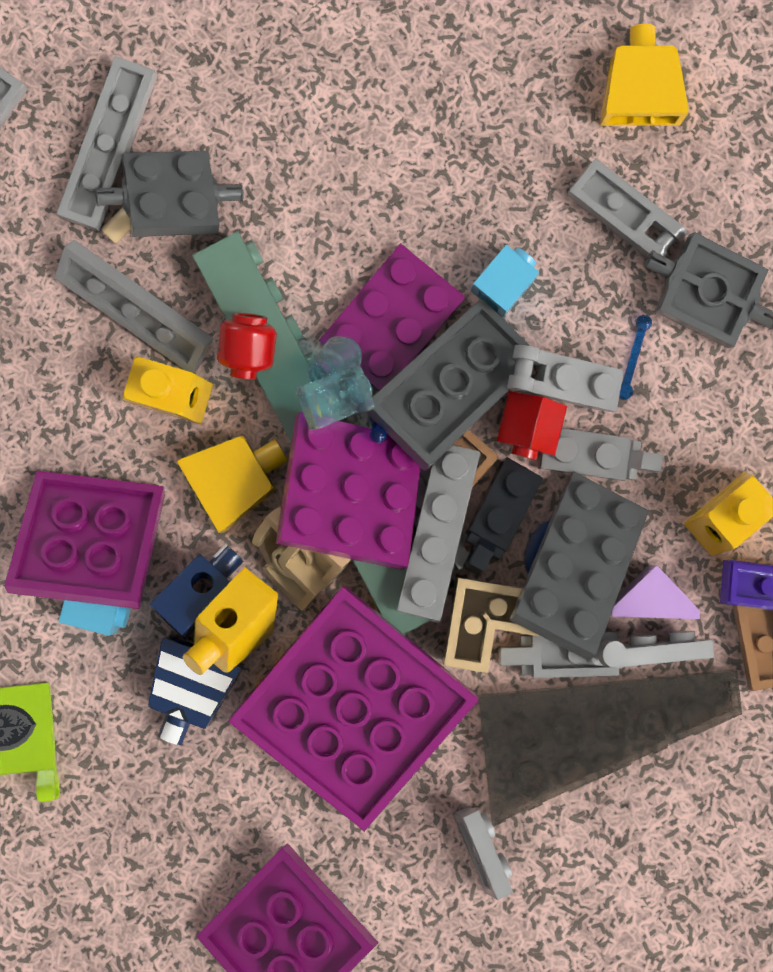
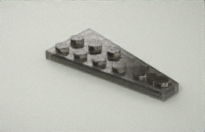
M730 669L478 695L490 821L493 827L506 822V819L516 814L543 805V802L567 791L570 793L631 765V762L651 753L656 754L667 749L669 745L688 736H695L742 715L738 671Z

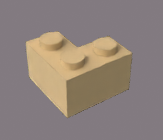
M456 577L443 652V665L488 673L495 629L539 636L510 621L522 588Z

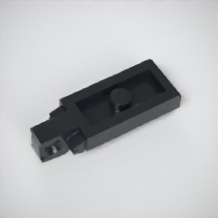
M508 457L501 461L465 532L468 534L465 542L472 545V548L462 566L463 568L478 575L480 572H485L492 557L498 561L502 558L503 554L507 552L543 477Z

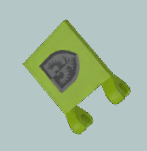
M50 683L0 688V775L37 771V800L39 802H50L60 797V788L56 766Z

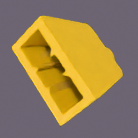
M634 25L630 28V46L616 47L610 59L600 126H680L688 115V102L678 49L675 46H656L654 25Z
M135 356L122 399L126 403L201 425L214 384L195 373ZM195 389L192 403L189 405L191 393Z
M240 436L178 460L177 463L218 533H224L276 490L267 473L286 463L288 459L276 439L254 451L248 440L244 436Z
M744 471L683 524L710 556L731 551L740 546L773 517V497L752 474ZM709 527H711L712 529H714V530L718 533V535H719L720 537L717 538V537L710 531Z
M244 567L196 618L194 645L183 655L185 664L198 675H202L212 664H215L226 673L234 669L273 634L278 593Z

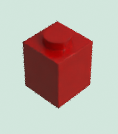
M509 391L496 441L513 446L511 454L531 460H536L538 453L555 456L568 406L542 396Z

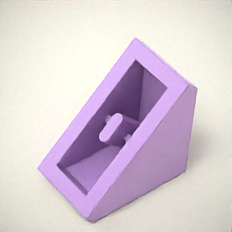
M649 565L618 594L611 616L700 619V610L657 565Z

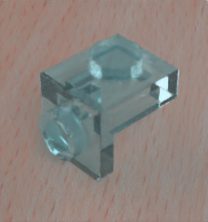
M360 366L340 370L295 387L309 430L319 429L353 414L367 412L375 408L371 384Z

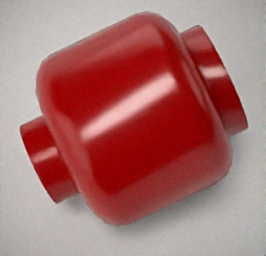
M238 312L232 313V319L221 323L217 360L221 365L231 368L230 376L241 379H256L257 372L268 370L273 366L277 332L272 325L267 324L268 318L266 316Z

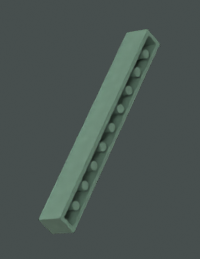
M237 231L193 254L192 256L226 320L232 319V313H251L266 316L268 318L267 324L275 328L277 338L273 366L268 370L257 372V379L290 442H292L295 417L300 412L338 421L336 416L341 414L343 410L332 389L324 393L316 378L323 375V372L312 352L306 355L302 353L297 340L301 339L303 335L292 314L285 318L283 317L277 303L284 299L272 277L266 280L263 279L257 266L264 261L253 240L251 239L244 243L240 233ZM411 541L410 554H411V550H412V546H413V542H412V541ZM353 560L382 616L399 631L405 634L430 621L397 613L407 568L399 570Z

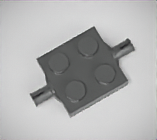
M208 151L123 153L122 168L124 178L122 187L95 188L97 206L123 205L130 219L132 237L218 234L220 226L217 210L218 202H243L244 199L242 183L219 185L216 183V179L211 172Z
M696 232L688 235L680 255L674 261L656 253L654 250L647 256L646 259L648 260L645 261L644 267L666 277L664 291L654 312L726 348L735 347L743 327L750 320L767 327L769 330L773 329V311L759 304L760 289L769 269Z

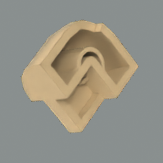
M280 506L266 516L254 533L252 544L259 547L267 563L262 568L264 573L303 611L348 566L351 559L276 544L281 512Z

